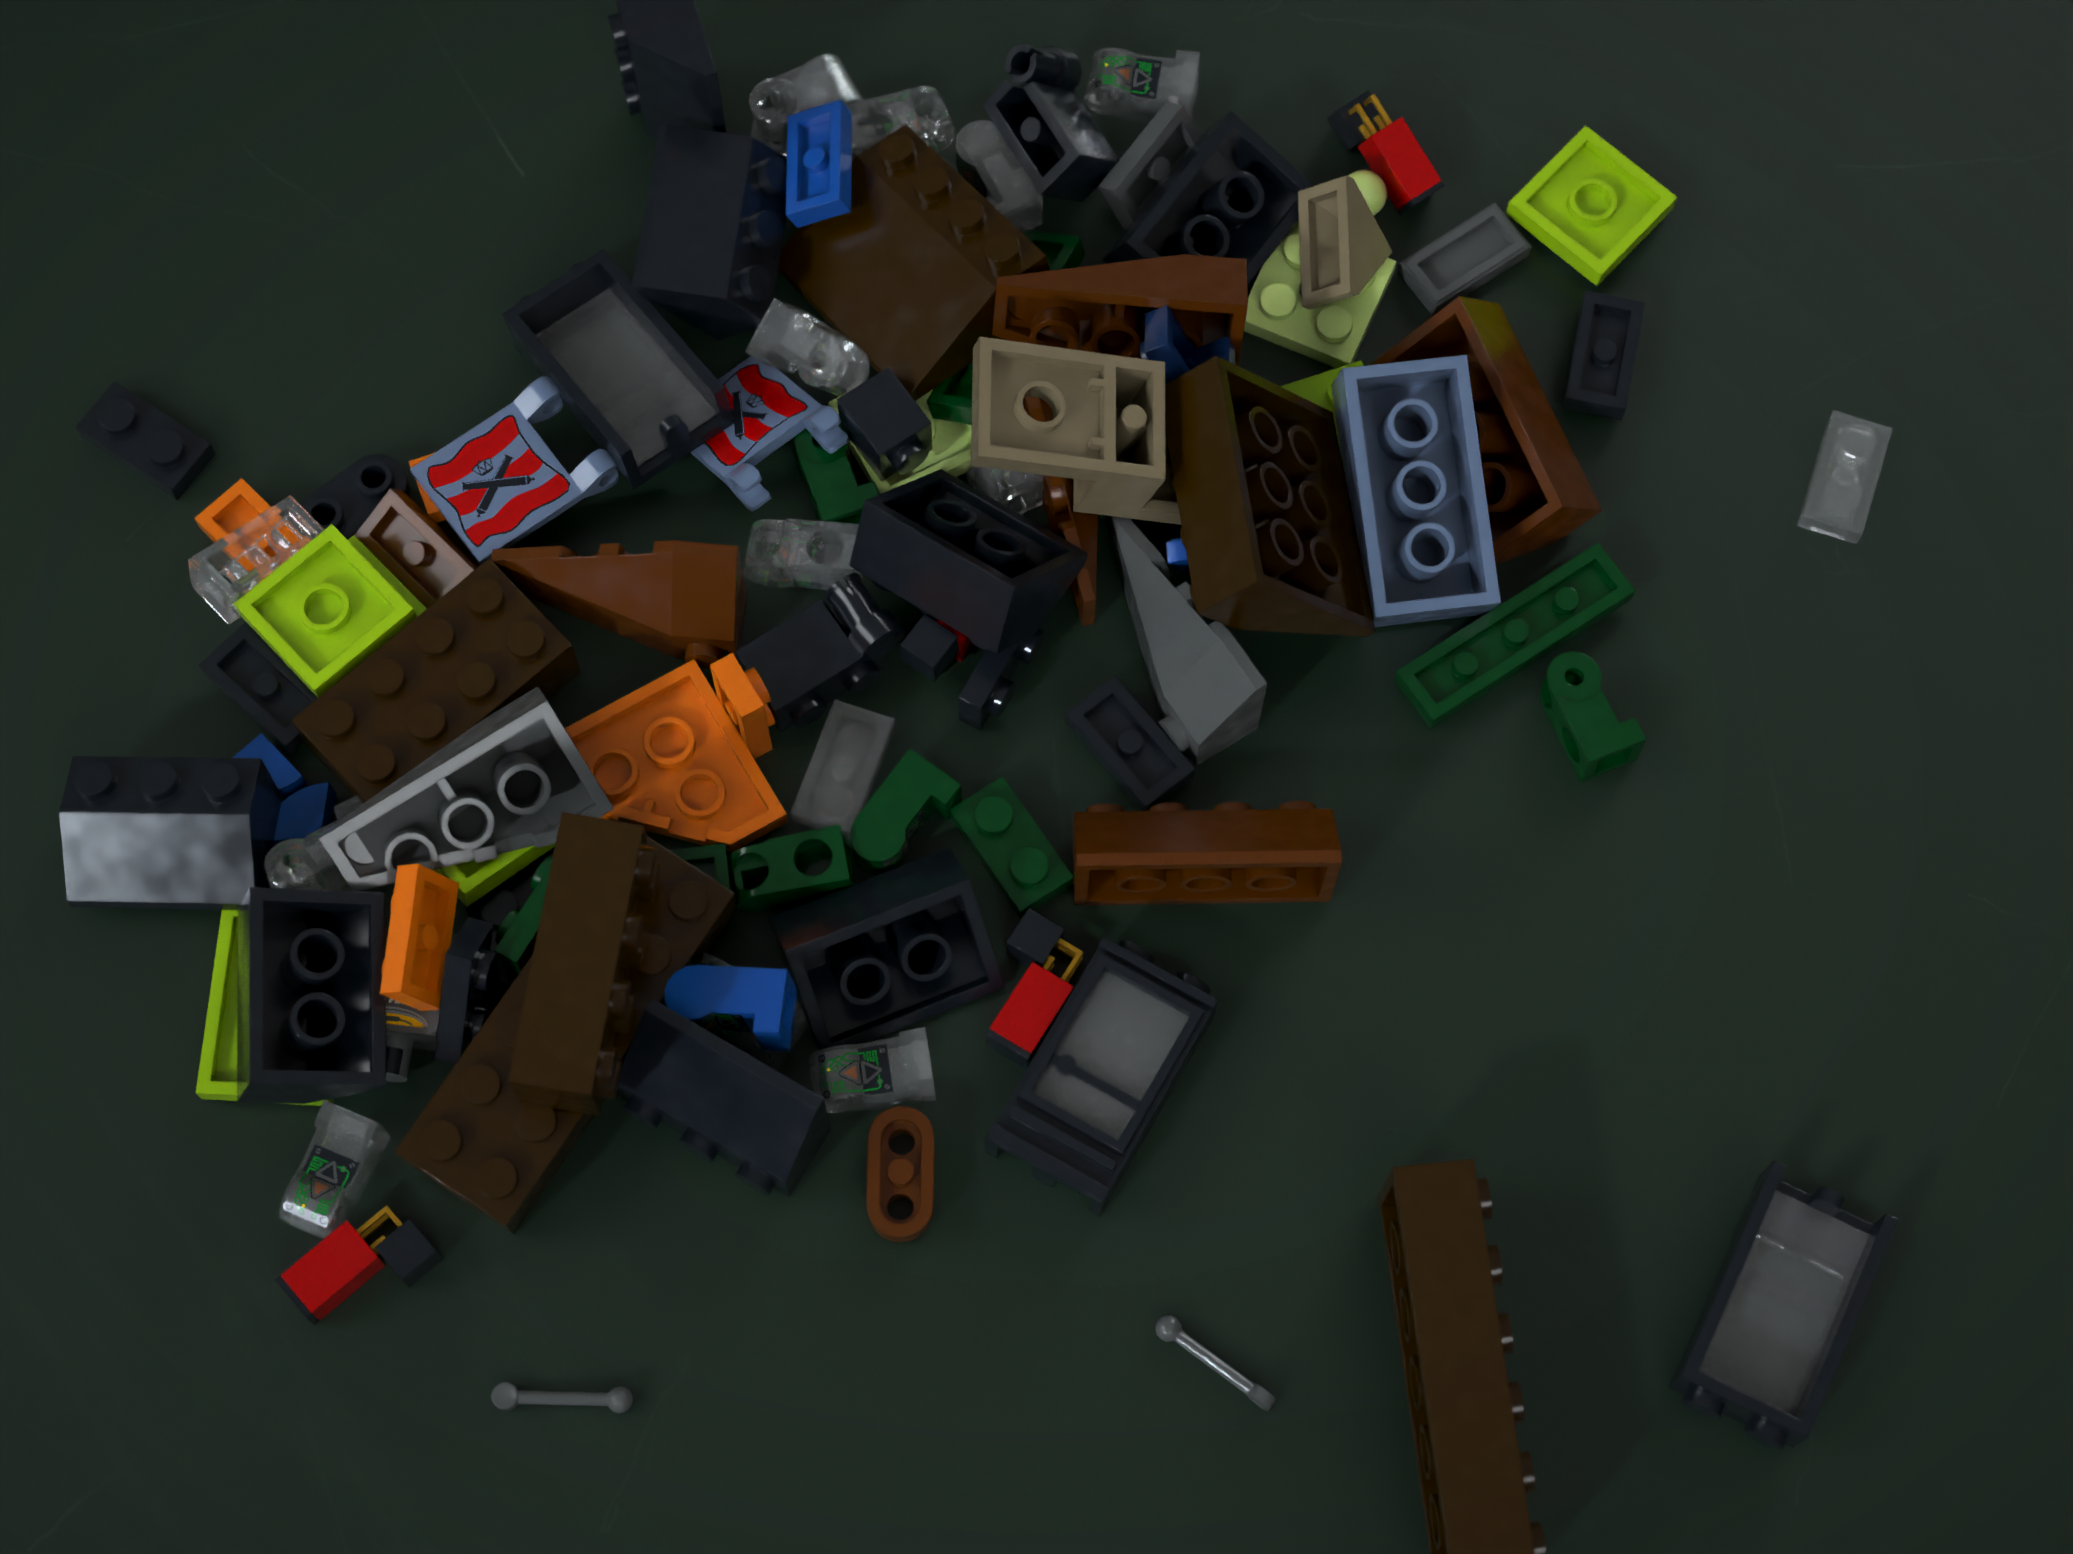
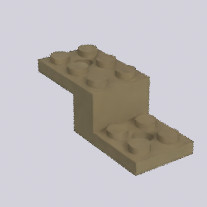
M979 337L973 347L971 466L1074 479V512L1181 525L1177 496L1171 483L1172 467L1167 438L1165 436V362ZM1037 397L1044 400L1052 410L1053 420L1040 422L1031 418L1024 409L1023 399Z

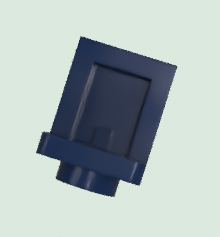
M1168 305L1145 314V341L1139 345L1140 355L1142 359L1165 362V384L1216 355L1235 364V346L1229 337H1223L1196 349Z

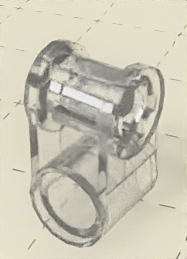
M824 54L811 59L804 65L791 71L763 80L754 87L749 99L751 114L755 118L752 123L751 134L752 137L784 156L787 155V138L784 139L783 127L787 126L789 115L841 99L852 112V127H854L866 114L867 104L839 57L834 54ZM768 95L771 97V107L767 108L766 102Z

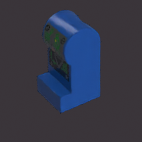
M692 965L685 966L676 971L668 980L664 990L665 1003L669 1009L712 1034H716L721 1030L753 1032L763 1050L790 1052L798 988L788 969Z

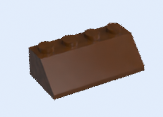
M1458 296L1370 365L1467 355L1495 563L1498 565L1558 542L1600 513L1602 509L1500 303Z
M1291 801L1280 804L1278 809L1252 810V806L1244 802L1221 803L1216 805L1214 810H1188V807L1184 804L1161 803L1152 806L1150 811H1124V808L1120 805L1096 804L1086 808V812H1074L1073 815L1074 905L1330 902L1342 865V849L1333 809H1316L1314 803L1307 801Z

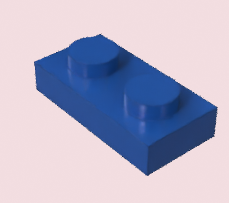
M840 99L789 115L787 123L786 216L799 228L851 212L852 112Z

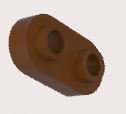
M896 1106L880 1113L869 1129L867 1212L873 1229L880 1236L893 1242H908L921 1236L928 1229L933 1219L935 1137L930 1121L922 1112L908 1106ZM898 1135H908L914 1140L915 1144L910 1152L897 1154L889 1147L891 1140ZM899 1199L909 1201L914 1207L912 1214L903 1220L894 1219L888 1213L891 1203Z

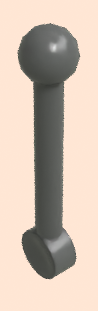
M1166 1315L1157 1321L1155 1331L1161 1340L1165 1342L1175 1341L1244 1392L1257 1406L1269 1411L1276 1401V1398L1270 1392L1248 1380L1182 1331L1181 1323L1176 1317Z
M504 1382L495 1386L491 1394L493 1404L502 1411H511L518 1404L608 1406L615 1413H624L630 1409L633 1403L631 1391L622 1386L613 1388L609 1393L518 1390L511 1383Z

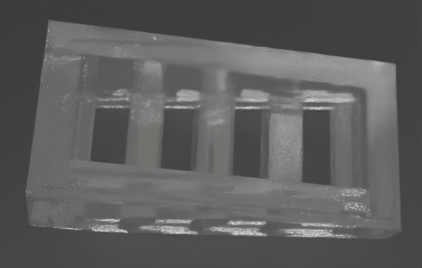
M290 495L189 558L191 585L227 624H231L241 617L233 604L325 529ZM285 524L300 540L291 544L278 529ZM266 541L277 554L270 558L259 546L262 542ZM244 557L254 567L250 572H247L239 563ZM223 575H226L232 583L230 584Z

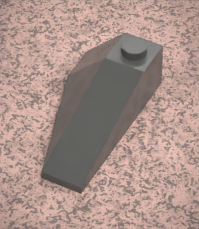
M1111 516L1109 541L1162 719L1158 722L1159 728L1180 752L1185 751L1196 767L1258 729L1267 682L1224 624L1214 621L1207 625L1204 617L1197 614L1188 583L1184 582L1174 587L1169 582L1170 571L1164 557L1130 518Z
M536 687L481 720L318 835V839L352 891H363L395 883L397 866L419 863L434 871L473 860L478 863L497 858V854L534 845L536 848L556 843L562 812L600 818L614 808L540 688Z

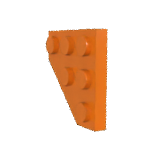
M695 659L564 728L614 808L600 817L602 819L643 825L645 831L704 846L725 843L727 851L732 853L788 822L787 813Z

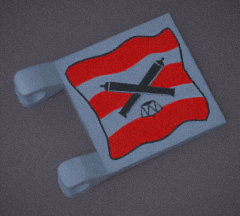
M756 352L718 379L725 388L735 423L690 453L720 478L743 505L752 512L771 499L769 491L760 484L762 477L754 467L756 464L804 429H807L823 449L830 454L844 446L850 439L838 426L841 423V419L832 407L819 404Z
M542 376L533 381L511 404L410 469L413 477L480 565L489 558L491 559L492 549L510 548L582 499L611 488L619 479L618 471L615 469V460L605 449H598L589 454L568 474L531 426V424L551 418L560 412L563 407L562 399L559 396V388L548 376Z

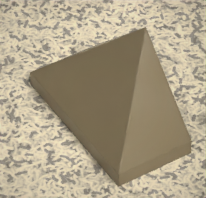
M1346 175L1298 191L1302 307L1309 310L1358 295L1393 252L1355 180Z

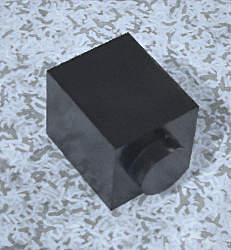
M889 367L837 399L841 424L847 431L851 442L881 482L896 472L906 474L923 463L929 451L933 449L930 420Z

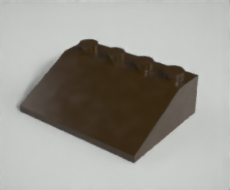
M905 124L859 154L853 160L851 212L799 227L782 249L778 272L878 373L889 367L914 401H916L973 362V347L979 337L1005 340L992 335L997 277L1050 271L1047 256Z
M1217 355L1165 384V436L1167 438L1172 467L1170 477L1178 501L1182 525L1180 536L1186 549L1191 577L1190 594L1196 606L1197 614L1237 630L1362 637L1376 632L1333 412Z

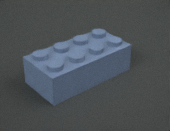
M1467 355L1342 368L1331 384L1339 447L1375 627L1485 615L1501 603Z

